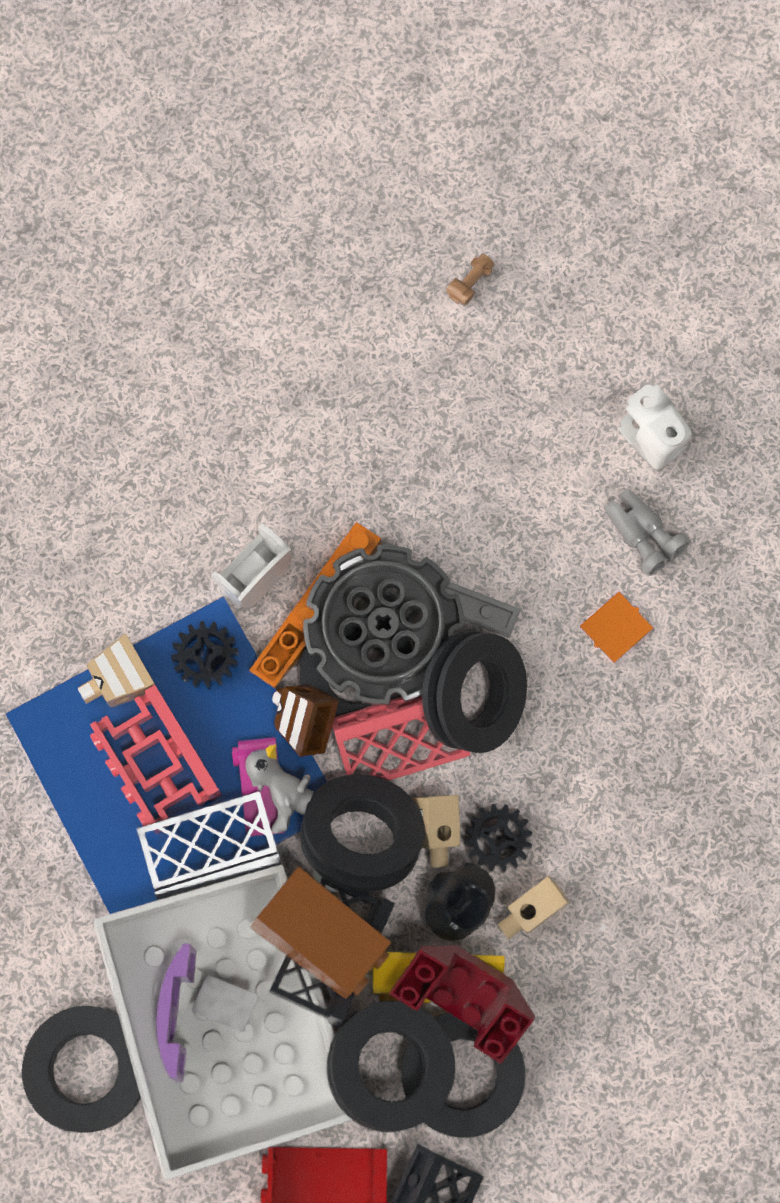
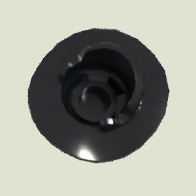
M465 863L453 873L440 872L436 874L434 879L428 884L429 904L425 911L427 925L433 933L444 940L457 941L464 939L484 925L495 901L496 888L489 873L479 865Z

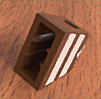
M306 684L286 686L285 688L278 689L272 697L273 703L278 706L274 721L277 731L300 757L324 754L339 700Z

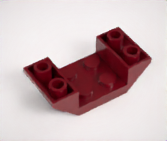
M458 945L421 946L389 992L391 996L415 1011L420 1008L425 999H428L478 1031L473 1047L500 1064L535 1020L534 1013L514 980Z

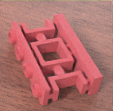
M155 685L145 690L143 696H138L134 699L142 711L141 713L116 728L106 715L98 723L95 721L90 724L94 733L89 735L99 751L105 749L110 757L105 762L113 776L117 777L120 775L126 785L121 787L129 803L131 804L136 801L142 812L138 813L137 816L143 826L169 818L165 810L191 794L199 807L203 806L208 800L213 801L221 796L219 789ZM148 705H153L172 738L166 740L160 730L146 738L140 725L153 718L147 709ZM109 730L114 740L126 733L130 734L135 745L122 752L128 762L127 765H122L104 735L105 731ZM160 742L174 765L146 781L133 758ZM181 756H184L204 789L202 792L198 793L193 783L178 791L171 777L184 770L178 760ZM140 782L146 793L158 785L162 787L167 798L154 805L160 816L158 819L155 820L135 784ZM159 829L153 830L156 834L161 832Z

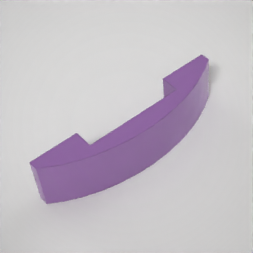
M183 944L173 958L162 983L157 1007L156 1025L160 1055L169 1077L177 1083L184 1082L187 1053L185 1047L175 1043L181 983H194L197 950L191 944Z

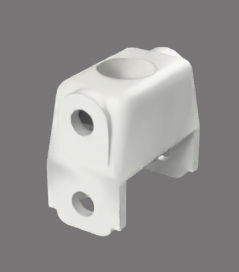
M657 384L653 386L645 385L630 396L628 406L626 407L629 414L621 419V427L618 430L643 459L654 469L660 470L684 452L692 434L691 429L672 401ZM642 398H644V402H643L644 407H643V406L641 405V403H640V400H641ZM633 420H635L638 423V425L640 426L639 429L633 427Z
M262 523L258 526L260 534L221 574H218L216 571L211 574L213 581L219 586L222 594L238 609L252 608L287 572L291 562V549L270 528Z

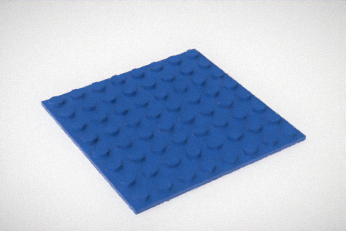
M224 596L133 645L155 686L221 793V796L213 801L208 800L201 807L198 806L191 794L165 810L169 818L242 796L240 767L233 765L232 748L238 747V741L276 737L278 762L284 772L297 777L299 780H302L306 774L311 775L306 788L314 792L327 783L313 755L300 757L275 728L274 721L278 706L273 703L272 697L276 689L249 671L258 657ZM200 621H204L206 628H210L211 624L216 622L218 631L226 627L229 632L226 638L234 637L236 640L235 645L231 648H238L240 654L232 657L239 664L236 668H229L233 675L232 678L224 675L221 677L223 685L219 686L216 681H213L209 690H207L203 682H201L198 689L194 688L193 679L187 683L183 682L182 677L185 672L177 674L174 668L180 663H175L171 659L172 655L178 654L172 647L173 643L181 644L182 642L178 634L181 632L188 635L190 633L188 625L190 624L195 630L199 629ZM210 637V641L213 644L224 646L218 639ZM197 639L194 640L188 646V648H192V646L197 642ZM204 644L205 650L201 658L205 666H207L206 660H208L210 653ZM224 662L219 663L213 671H217ZM186 664L192 671L201 674L200 669L196 665L190 666ZM87 669L5 714L109 914L157 901L136 829L143 826L137 816L142 811L136 801L130 804L124 795L121 787L126 784L120 775L114 777L105 762L110 757L105 749L99 751L89 736L94 733L90 724L95 721L98 723L102 720L101 718L107 715L116 728L142 711L135 700L110 708L103 695L86 704L78 687L93 679ZM148 705L147 709L153 718L140 725L146 738L158 730L162 732L166 740L172 738L153 705ZM109 730L105 731L104 735L122 765H127L128 762L122 752L135 745L130 734L126 733L114 740ZM160 742L133 758L146 781L174 765ZM181 756L178 760L184 770L171 777L178 791L193 783L197 792H202L204 789L184 756ZM140 782L135 784L155 820L158 819L160 816L154 805L167 798L162 787L158 785L146 793ZM242 803L236 815L245 819L244 808ZM236 805L225 809L233 813ZM220 810L211 813L206 824L222 832L230 816ZM294 811L291 815L288 829L284 833L272 834L275 845L301 832L304 819L303 814ZM205 815L195 817V819L202 822ZM234 818L225 835L242 843L246 836L245 824ZM190 820L182 821L175 834L191 842L200 825ZM175 824L164 828L172 831ZM203 828L195 844L211 852L219 836ZM154 831L145 833L148 845L161 851L169 836L162 831L158 834ZM266 835L250 836L246 843V846L255 851L269 847ZM172 837L164 854L180 862L189 845ZM223 838L215 855L224 860L232 859L239 846ZM192 848L184 864L196 870L204 866L209 856ZM243 849L240 856L248 854L250 852ZM150 851L154 863L158 855ZM161 857L155 868L158 880L172 877L178 865ZM212 858L209 865L219 863V861ZM181 868L178 875L189 871Z

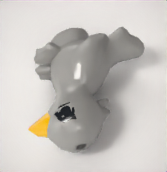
M276 744L270 745L266 749L253 751L246 759L245 769L251 779L252 786H258L259 791L264 786L269 787L271 798L278 810V818L271 828L273 834L286 831L293 812L296 811L304 815L307 804L311 800L314 791L306 788L311 775L306 774L302 780H299L297 777L284 772L277 760Z

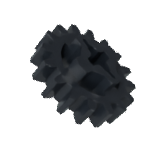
M200 621L199 629L196 630L191 624L188 625L190 633L185 635L180 632L178 635L182 641L181 644L173 643L172 645L178 654L172 655L171 659L175 663H180L174 668L176 673L185 672L182 677L183 682L187 683L193 679V686L197 689L201 682L205 683L207 690L211 689L213 681L222 686L221 677L225 675L228 678H232L233 675L229 668H236L239 665L232 658L240 655L238 648H231L236 643L235 638H226L229 633L228 629L224 627L218 631L216 622H213L210 628H206L204 621ZM210 637L218 639L224 646L213 644L210 641ZM197 639V642L192 646V648H188V646L194 640ZM204 644L210 653L208 660H206L207 666H205L201 658L205 650ZM224 662L217 671H213L219 663ZM186 664L190 666L196 665L200 669L201 674L192 671Z
M492 804L491 812L489 813L485 809L480 808L479 814L481 818L478 819L474 816L470 818L474 828L468 827L465 829V833L470 835L471 839L465 840L464 845L473 847V850L468 855L469 858L478 856L477 865L481 867L484 863L489 864L488 870L490 873L493 872L495 866H499L501 873L506 872V865L508 864L513 869L518 868L516 859L519 858L525 861L527 855L523 852V849L528 850L532 848V844L526 841V838L531 837L533 832L524 830V827L529 822L528 819L519 821L520 811L517 809L512 814L508 813L509 808L507 804L504 805L502 811H498L496 805ZM497 818L496 824L491 827H481L486 821ZM508 821L516 827L519 837L512 834L507 826ZM497 831L503 832V838L507 839V841H502L500 846L495 845L494 839L490 837V835L495 836ZM477 840L486 844L490 850L489 856L483 853ZM505 850H516L511 856L500 859L501 853Z

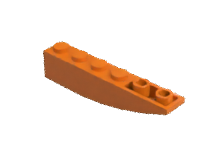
M358 522L353 525L249 671L274 689L279 685L301 658L305 649L303 622L305 619H310L314 616V611L307 607L306 602L317 579L321 575L326 577L334 576L336 571L333 563L349 552L363 548L367 555L376 554L377 547L382 545V540L379 536Z

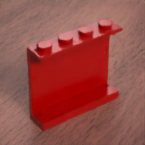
M268 1147V1154H262V1174L268 1175L267 1188H261V1203H387V1149Z

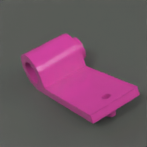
M276 737L238 741V747L232 748L233 765L240 767L242 796L259 791L258 786H252L251 779L245 769L247 757L253 751L266 749L268 746L276 744L278 760ZM264 786L260 794L270 828H272L278 818V810L271 798L269 787ZM256 800L243 803L244 818L253 823L259 812ZM260 818L256 826L264 829ZM245 824L246 834H247V832H248L250 826H248V825ZM254 829L250 836H259L265 834Z

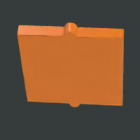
M620 592L615 594L580 625V628L594 641V647H599L613 663L653 629L639 613V608L633 607Z

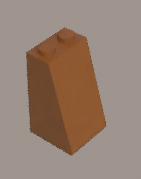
M299 866L250 926L254 932L345 999L352 992L358 996L369 982V979L365 977L372 967L378 970L390 955L385 951L391 944L388 939Z

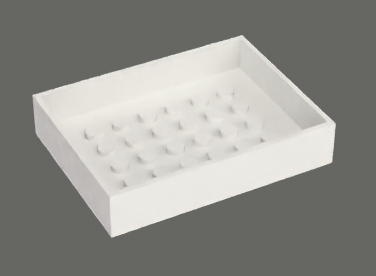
M283 864L94 919L95 932L164 1181L352 1121L336 1103L327 1080V1055L334 1038L331 1024L328 1023L329 1020L269 993L286 955L250 928L256 917L287 881ZM183 944H191L197 950L194 983H181L175 1043L185 1047L187 1053L184 1082L177 1083L169 1077L160 1055L156 1025L157 1007L162 983L173 958ZM291 960V962H290V964H289L287 970L294 967V964H293V961H292V960ZM306 969L301 970L307 987L318 983L317 977ZM297 972L284 976L279 988L290 993L303 989ZM207 975L258 995V1000L243 1032L191 1011ZM320 988L309 992L313 1003L326 1009ZM305 994L298 996L307 1000Z

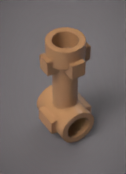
M481 254L478 258L475 257L471 261V265L474 268L462 282L455 278L447 287L446 293L449 294V298L455 303H461L466 306L475 294V291L471 288L482 275L489 277L493 272L494 262L485 254Z

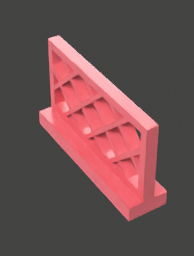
M422 696L409 702H404L403 698L399 697L391 700L389 705H373L334 717L332 728L346 775L353 774L358 764L361 763L372 768L369 775L389 781L471 756L470 752L457 749L448 752L441 748L443 744L440 741L433 745L423 740L429 727L424 716ZM415 719L424 723L417 736L404 731L408 722ZM386 728L395 732L387 745L374 740L378 731ZM400 735L413 741L406 754L393 749ZM358 738L365 742L359 752L355 754L345 749L343 741ZM370 744L383 750L376 764L363 758ZM419 744L432 750L427 759L421 761L412 758ZM389 753L402 759L398 767L392 770L382 767ZM348 757L351 758V759H353L351 765H350V762H349Z

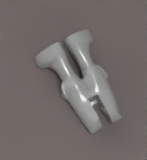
M627 488L619 497L630 512L626 513L614 500L605 505L604 509L622 534L624 543H627L630 547L638 548L644 560L642 571L647 576H652L667 565L668 559L673 561L689 546L691 539L683 533L674 537L669 535L662 529L663 524L660 515L654 513L637 495ZM645 534H648L650 537H653V539L661 547L664 554L660 551H657L648 542Z

